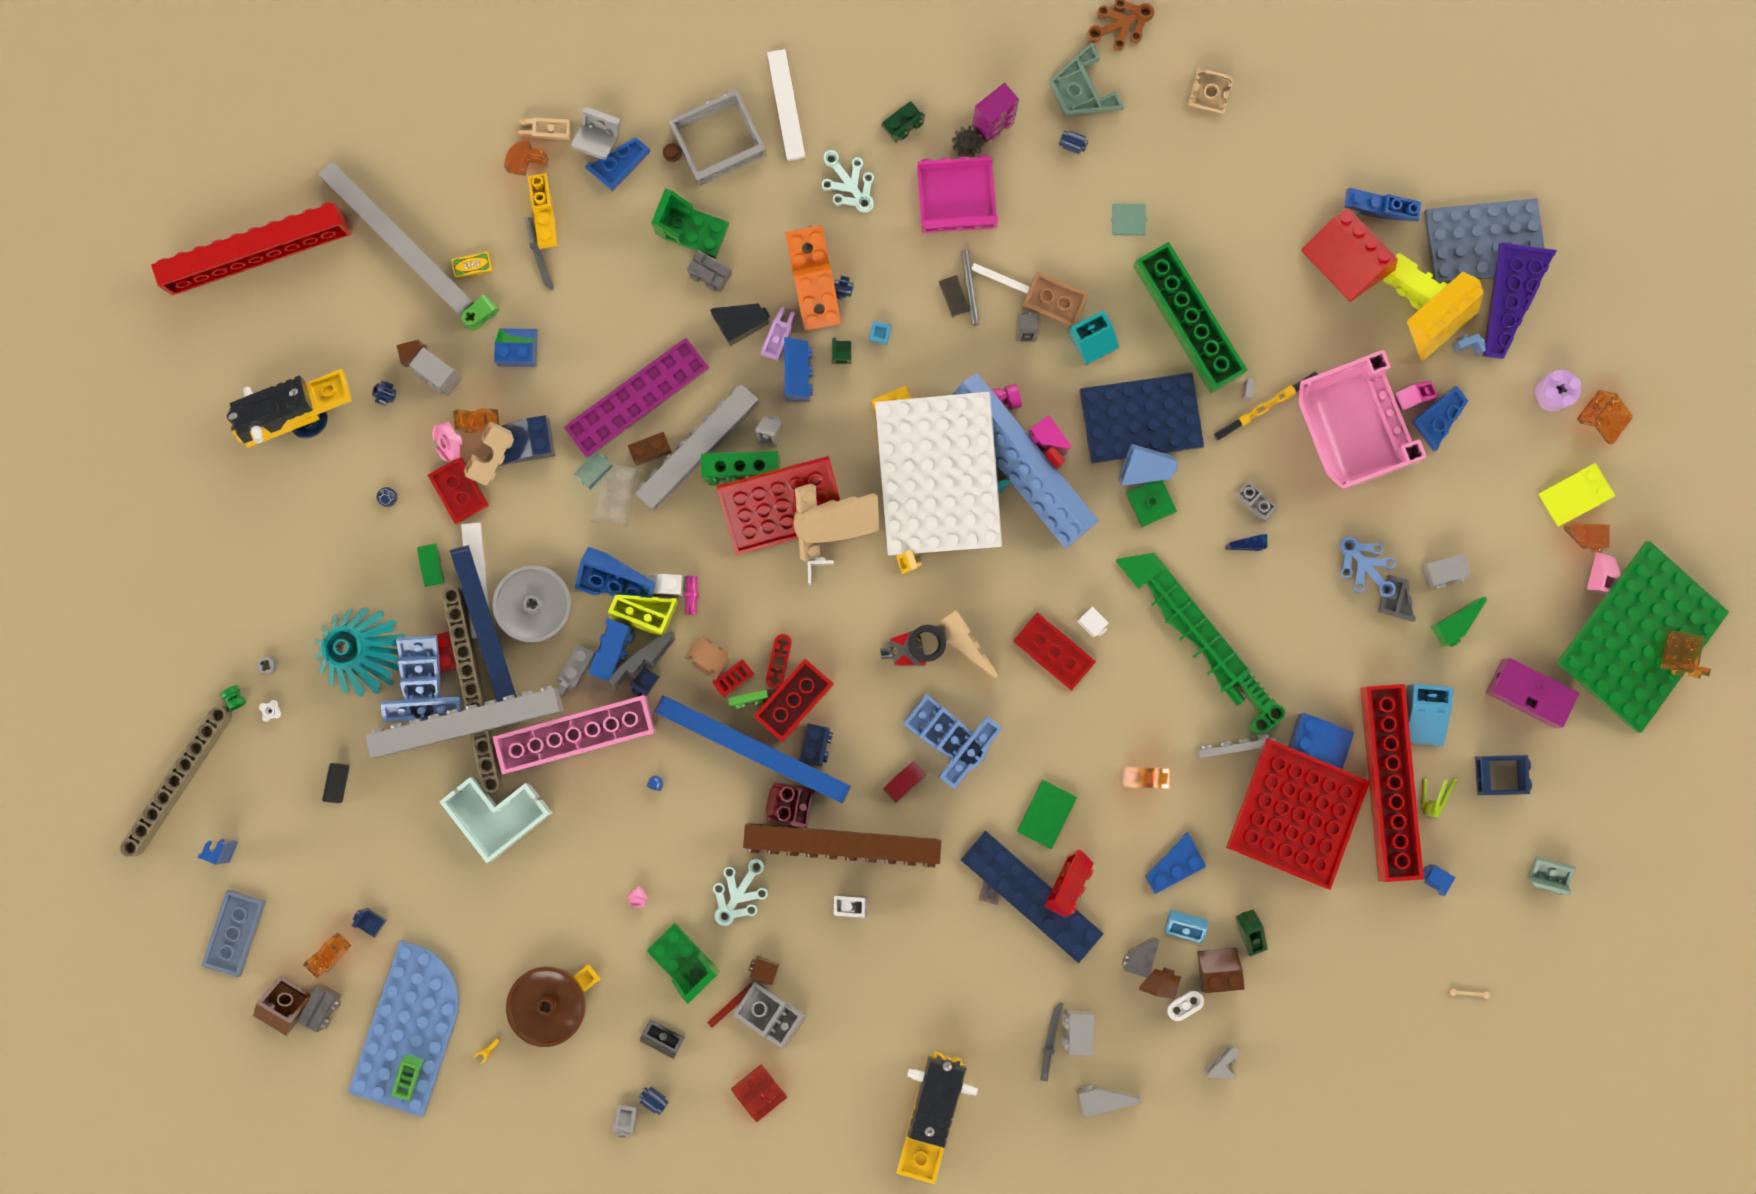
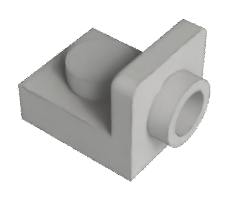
M617 1105L613 1131L618 1137L628 1138L629 1136H634L637 1107Z

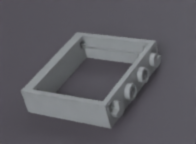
M737 90L729 94L726 92L718 99H710L705 105L695 106L689 112L677 114V117L669 120L671 129L698 186L767 156L766 149ZM736 104L756 146L698 172L679 129Z

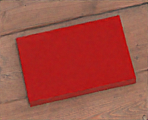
M461 456L459 459L453 460L427 475L456 525L489 507L476 481L465 476L464 470L467 465Z

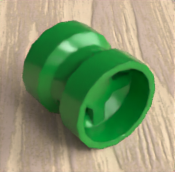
M238 685L231 686L220 693L222 700H225L227 703L228 711L236 710L247 703L245 698L240 695Z

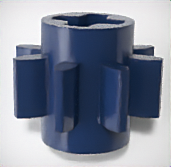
M841 275L840 280L835 279L834 286L837 299L845 300L846 296L851 297L854 283L849 282L850 277Z
M381 381V384L377 383L374 386L372 396L376 397V403L387 405V403L394 401L396 390L392 389L393 384Z

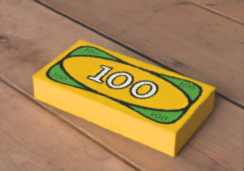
M489 252L451 259L456 279L493 271Z

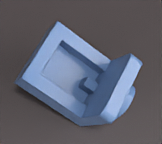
M1479 333L1470 337L1467 334L1457 338V342L1452 345L1454 352H1458L1472 346L1476 356L1486 351V344Z

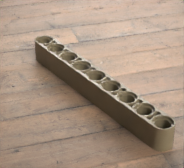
M213 707L208 712L121 843L120 851L124 856H139L145 851L231 721L232 712L228 711L226 707ZM219 711L223 712V718L221 720H219L217 717ZM209 727H211L212 729V735L210 737H208L206 733ZM197 744L201 745V751L199 753L196 752ZM187 760L190 761V768L188 770L185 768ZM176 776L179 778V784L177 786L174 784V779ZM165 793L168 795V801L166 803L163 800V795ZM154 809L157 811L156 819L152 817ZM143 826L146 828V834L144 836L141 833V829ZM132 843L135 845L134 852L130 850V845Z

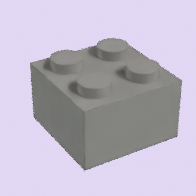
M424 347L409 365L414 369L412 372L424 383H427L440 395L444 392L449 396L462 379L456 371Z
M1066 1009V1014H1062V1026L1065 1028V1034H1062V1046H1064L1069 1055L1093 1056L1094 1015L1090 1010Z

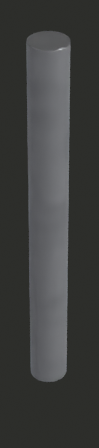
M963 250L961 255L972 325H978L979 318L969 251Z

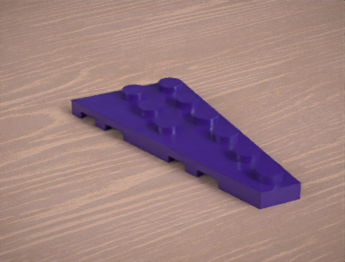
M1499 243L1485 337L1486 351L1483 352V357L1504 359L1514 339L1516 330L1521 325L1522 318L1529 309L1541 284L1540 282L1557 250Z

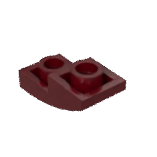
M912 761L883 790L897 803L924 779L926 774Z

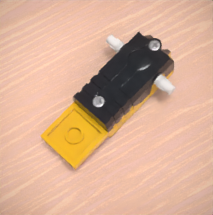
M339 369L307 383L299 375L294 377L295 379L286 380L285 383L281 382L276 384L277 386L275 387L271 386L256 393H253L250 387H245L243 389L244 397L229 403L230 409L227 414V420L231 424V432L236 436L238 442L244 443L249 448L320 420L318 414L352 401L345 372Z
M935 1051L933 1055H927L923 1071L909 1068L907 1077L920 1081L896 1174L935 1184L960 1093L976 1096L978 1088L963 1083L967 1068L965 1064H962L961 1058H951L948 1055L944 1056L943 1053Z

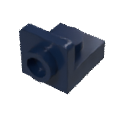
M644 667L636 679L629 684L633 687L631 691L638 696H642V694L648 696L660 677Z
M365 908L356 912L352 919L354 920L352 927H358L372 937H376L387 920L369 908Z

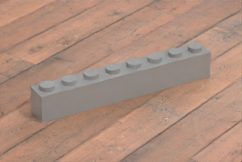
M742 384L739 387L735 386L730 391V396L726 401L724 399L720 401L716 406L717 410L713 414L709 413L703 419L704 423L699 428L695 427L689 434L690 438L686 442L684 440L680 442L676 447L677 451L673 455L669 454L663 460L664 464L651 472V478L647 482L643 481L637 487L635 494L649 508L655 511L701 464V454L712 453L759 404V400Z

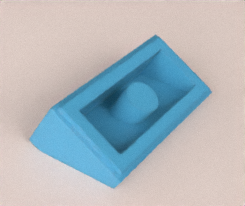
M1170 910L1165 933L1203 943L1208 930V921Z

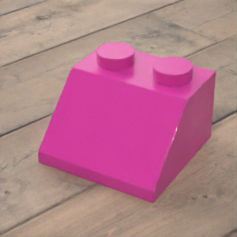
M1049 415L1029 430L1028 435L1043 452H1046L1053 446L1059 454L1065 455L1072 447Z

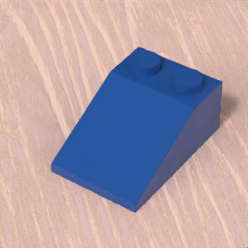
M1306 713L1298 714L1288 747L1343 769L1354 732Z

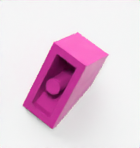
M1432 380L1414 384L1395 393L1397 403L1402 410L1411 409L1439 398Z

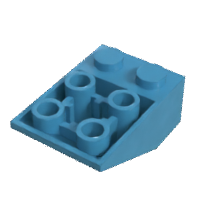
M1407 685V710L1411 743L1444 746L1452 710L1453 687Z

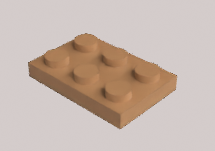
M1037 271L1022 307L1067 327H1072L1077 324L1089 293Z

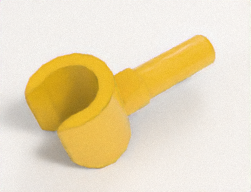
M498 1038L486 1049L476 1053L475 1058L479 1054L484 1056V1060L480 1064L489 1058L491 1050L500 1042Z

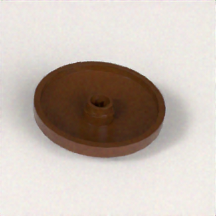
M551 966L534 968L519 977L512 985L506 1001V1015L514 1033L526 1043L537 1047H552L567 1041L581 1026L586 1011L585 995L579 982L567 971Z

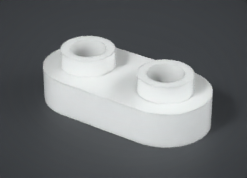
M1195 990L1188 991L1168 1004L1167 1014L1172 1020L1181 1021L1200 1010L1204 1005V998ZM1191 997L1196 998V1002L1193 1004L1190 1003ZM1174 1007H1179V1012L1173 1013Z

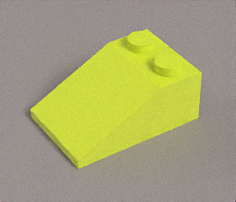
M1596 463L1586 466L1538 494L1557 526H1561L1615 496Z

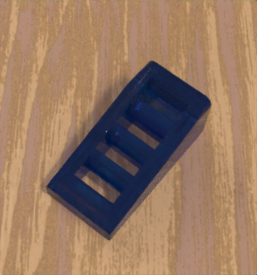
M1267 534L1232 541L1225 545V549L1263 551L1267 548Z

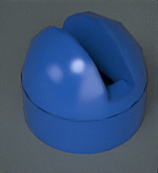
M652 776L648 780L647 787L661 791L663 787L662 778Z

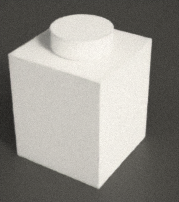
M1093 607L1077 621L1093 638L1096 635L1100 637L1107 631L1105 626L1108 622Z

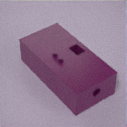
M1512 658L1501 660L1486 691V694L1553 728L1564 727L1580 694Z

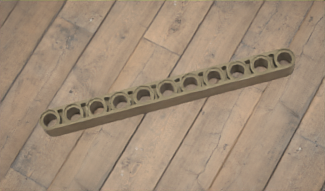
M447 587L443 590L442 599L464 706L476 703L479 706H484L486 701L471 637L464 596L459 589ZM455 591L457 597L455 600L450 601L449 594ZM459 610L461 615L457 620H454L453 613ZM462 628L464 629V636L459 639L457 631ZM464 647L468 648V655L466 657H462L460 654L461 649ZM467 666L472 667V673L469 676H466L464 673ZM474 684L476 692L470 695L468 688ZM492 730L471 734L481 787L487 793H496L502 788V778ZM483 741H486L488 744V749L485 752L480 749V744ZM486 760H490L492 763V768L489 771L484 768ZM490 779H494L496 782V787L493 790L488 787Z

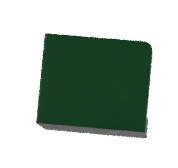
M832 338V364H851V341H836V338Z

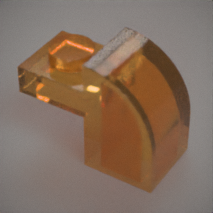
M521 141L511 146L508 150L504 167L508 173L526 176L529 162L547 166L549 158L544 150L539 148L532 150L529 141Z
M481 408L475 411L457 409L453 411L455 430H463L465 433H480L485 431L489 422L499 425L498 409Z
M1124 767L1123 787L1169 788V769Z
M337 932L323 944L318 952L307 959L303 966L318 978L334 967L352 945Z

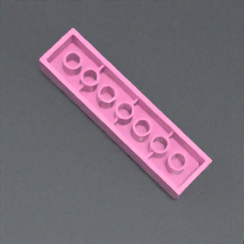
M643 695L493 736L503 775L656 734L647 696Z

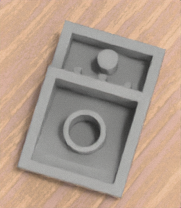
M757 982L753 983L733 1014L781 1049H786L807 1017L799 1009Z

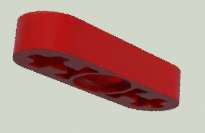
M780 634L774 640L766 676V684L772 689H778L784 682L792 646V640L786 634ZM783 637L789 642L783 649V652L787 651L786 655L775 653L776 649L780 651L781 645L778 643V640H782ZM777 656L784 658L785 662L781 667H776L773 663L774 658ZM771 668L783 670L782 674L778 672L777 678L780 680V683H776L775 686L769 681L775 674L774 671L771 672Z

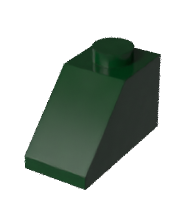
M1254 909L1235 916L1238 930L1249 956L1251 957L1268 950L1264 927Z

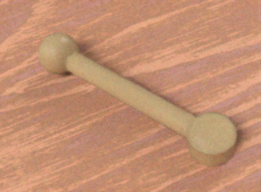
M1454 988L1449 991L1451 996L1468 995L1480 996L1484 999L1490 998V993L1487 991L1482 993L1457 991Z

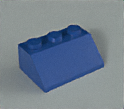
M784 337L786 401H809V396H813V384H809V377H813L812 366H809V359H812V347H809L808 341Z

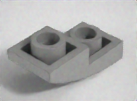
M1249 481L1236 494V497L1264 522L1278 509L1275 503L1264 496L1263 492Z

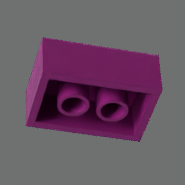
M1003 83L975 105L972 127L985 142H988L990 139L992 141L1000 135V131L1004 128L1009 129L1015 123L1019 99L1006 83Z

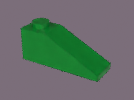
M1486 596L1476 599L1431 626L1442 646L1450 645V647H1453L1461 642L1460 638L1466 635L1486 603Z

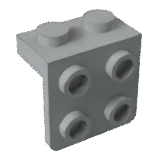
M584 107L582 111V125L572 141L571 147L603 160L607 159L620 135V119L595 109Z

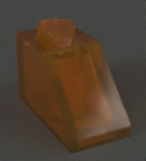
M1570 523L1564 526V530L1582 549H1590L1591 553H1601L1603 549L1609 548L1610 525Z

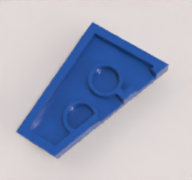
M635 137L617 147L616 151L610 153L607 159H600L592 164L589 163L585 165V168L613 192L651 151Z
M1188 832L1145 876L1154 894L1206 867Z

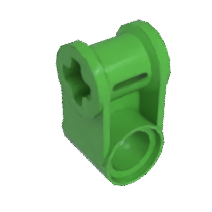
M485 294L479 297L474 304L462 313V320L467 328L476 330L499 312V308ZM472 317L475 320L472 322L469 318Z

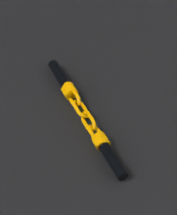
M1316 371L1296 384L1283 389L1267 403H1261L1249 414H1243L1238 420L1215 433V438L1217 440L1222 439L1239 427L1250 423L1251 419L1255 416L1264 414L1276 403L1283 402L1292 397L1300 390L1301 381L1316 376L1318 373ZM1284 394L1285 397L1280 400L1279 396ZM1264 406L1265 410L1258 413L1257 409Z

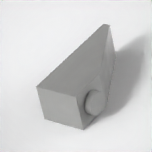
M775 416L762 418L755 430L759 442L777 447L783 427L780 418Z
M1092 1084L1081 1086V1089L1077 1090L1084 1117L1142 1104L1141 1099L1137 1095L1098 1086L1092 1087Z

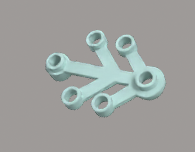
M828 150L824 154V163L828 167H832L844 183L825 179L822 181V189L825 192L831 190L851 192L855 198L835 194L833 196V204L837 207L843 204L856 206L857 210L861 213L870 212L874 206L873 198L870 196L874 175L871 172H866L863 175L864 187L861 193L857 187L860 170L863 167L862 159L856 157L852 160L853 170L850 178L839 164L838 153L834 150ZM831 157L835 159L832 163L828 161ZM858 161L861 165L855 166L854 163ZM870 176L872 180L866 181L865 177ZM830 183L831 186L829 188H825L824 184ZM841 198L842 201L837 203L835 199ZM865 201L868 205L863 207L861 203Z
M760 859L750 861L748 865L749 872L738 889L734 877L736 874L735 869L731 866L724 869V876L727 878L731 897L727 906L723 895L725 886L722 883H716L713 886V892L716 894L719 907L715 912V920L719 925L728 926L737 917L754 916L758 911L757 906L754 904H749L743 909H733L737 903L754 899L763 900L768 896L767 889L763 887L754 892L744 893L755 875L760 874L764 870V863ZM754 863L760 864L759 870H754ZM727 869L733 870L732 876L726 874ZM717 885L722 886V892L719 893L716 891L715 888ZM760 890H764L766 892L765 897L759 896L758 893ZM751 906L755 908V913L753 914L748 912V908ZM723 912L727 913L728 919H722L721 914Z

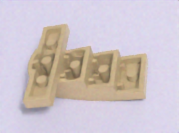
M808 484L795 488L797 511L794 517V528L799 538L801 560L807 561L820 557V542L844 540L880 531L878 495L872 493L860 498L852 496L838 502L831 500L817 506L815 485Z

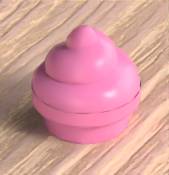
M640 886L628 895L629 905L641 908L647 902V895Z

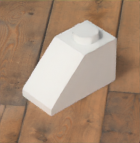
M646 575V578L656 583L653 595L683 597L684 577L682 575Z

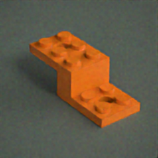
M817 225L786 231L785 236L804 331L841 324L823 226ZM803 244H812V250L804 252L802 250ZM816 304H823L824 310L818 313L814 311V307Z

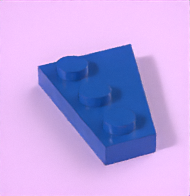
M1454 386L1411 421L1433 451L1438 450L1442 439L1446 437L1449 428L1457 420L1468 402L1458 386Z

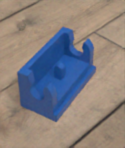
M221 839L216 849L210 850L209 847L212 841H208L197 858L213 864L230 863L238 842L224 843L225 840Z

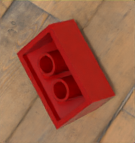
M1080 849L1067 856L1044 907L1063 917H1067L1070 914L1073 915L1077 908L1076 901L1085 891V881L1091 878L1094 871L1092 869L1094 863Z

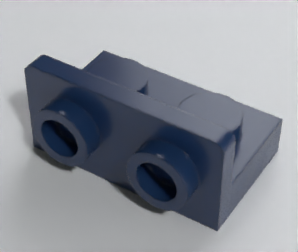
M807 724L800 757L801 762L823 766V762L827 763L829 751H826L827 743L831 744L833 732H830L829 727Z

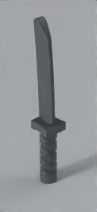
M525 218L531 240L529 245L534 252L542 280L546 287L553 290L554 287L541 249L538 247L533 218Z
M1061 1002L1054 1008L1046 1045L1042 1050L1044 1057L1040 1076L1041 1081L1048 1082L1051 1057L1055 1052L1053 1047L1063 1008V1003Z

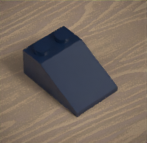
M546 415L526 418L501 426L511 431L514 440L511 447L507 448L504 452L505 458L499 466L555 456L550 420Z

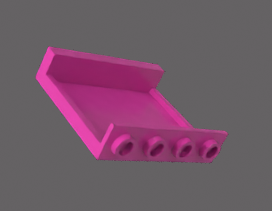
M979 155L977 158L962 156L958 159L945 157L936 161L923 159L917 163L922 233L997 228L998 216L996 215L993 157H988L987 155Z

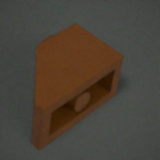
M1163 967V970L1154 969L1140 985L1139 990L1154 996L1175 999L1181 976L1175 975V970Z

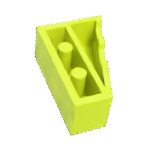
M1400 253L1396 255L1398 258L1396 270L1383 279L1385 283L1391 284L1400 296L1406 297L1416 309H1421L1448 285L1445 282L1441 284L1432 279L1433 275L1431 273L1424 274L1417 269L1418 265Z

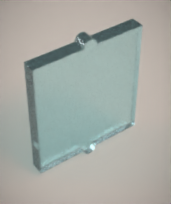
M1146 204L1112 205V235H1146Z
M597 451L574 475L580 480L579 483L584 484L591 490L613 465L607 460L608 458L605 455L602 456Z

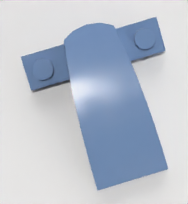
M437 635L398 637L396 640L399 654L398 665L404 700L381 702L383 722H409L419 718L421 721L428 720L427 716L439 714L444 716L447 715V711L458 709V712L462 711L460 697L440 698L441 677Z
M925 694L902 723L925 742L952 759L939 775V778L954 790L966 774L983 761L988 746L1002 730V727L986 716L972 733L928 694Z

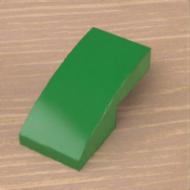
M437 543L417 547L425 587L443 584L445 579L440 565L441 558Z

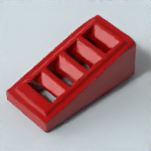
M742 659L712 683L725 698L755 674ZM742 666L748 675L744 676L738 668ZM736 671L741 680L738 681L732 672ZM727 676H730L735 683L733 686L726 679ZM722 680L729 688L728 690H725L720 684Z

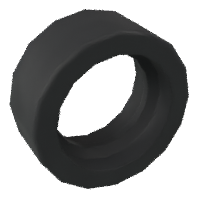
M929 624L922 625L913 630L909 636L908 648L912 656L918 661H934L944 653L946 638L938 627ZM930 632L936 636L938 648L934 653L925 655L917 649L916 640L921 633Z

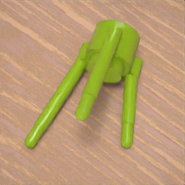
M1457 778L1453 779L1445 795L1444 792L1448 780H1444L1437 800L1429 799V802H1427V779H1423L1421 808H1424V814L1439 818L1457 782Z

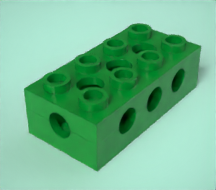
M778 451L701 454V477L705 483L711 486L719 485V482L729 483L780 469ZM759 466H764V469H763V470H761V471H757V470H756L757 467H759ZM721 467H726L723 472H718ZM739 467H745L743 471H737Z

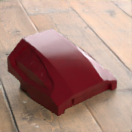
M774 782L769 791L765 810L767 821L808 828L809 810L815 790Z

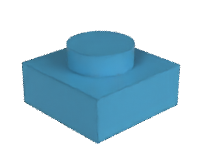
M873 321L869 341L888 345L891 325Z

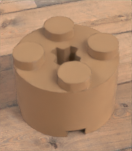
M702 636L701 639L697 638L684 657L687 661L690 658L693 661L691 665L708 676L711 673L714 674V679L718 678L730 660L725 649L720 646L717 649L712 645V641L705 636Z

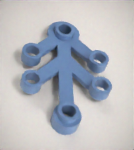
M1350 536L1343 538L1340 542V550L1345 554L1344 566L1341 570L1342 578H1351L1353 574L1351 569L1353 556L1358 562L1356 583L1353 586L1354 592L1358 594L1364 592V575L1366 571L1380 587V594L1385 598L1392 597L1396 591L1395 585L1390 581L1385 582L1373 566H1382L1392 570L1396 565L1395 559L1391 557L1386 559L1364 557L1360 551H1370L1374 555H1380L1383 552L1382 544L1359 543L1356 538ZM1348 543L1353 545V548L1350 550L1346 548ZM1379 546L1381 551L1375 552L1373 548ZM1389 560L1394 564L1391 567L1386 565V562ZM1344 570H1349V571H1350V575H1349V576H1345V575L1343 574V571H1344ZM1360 584L1363 586V589L1358 591L1355 586ZM1389 587L1391 592L1385 593L1383 589Z

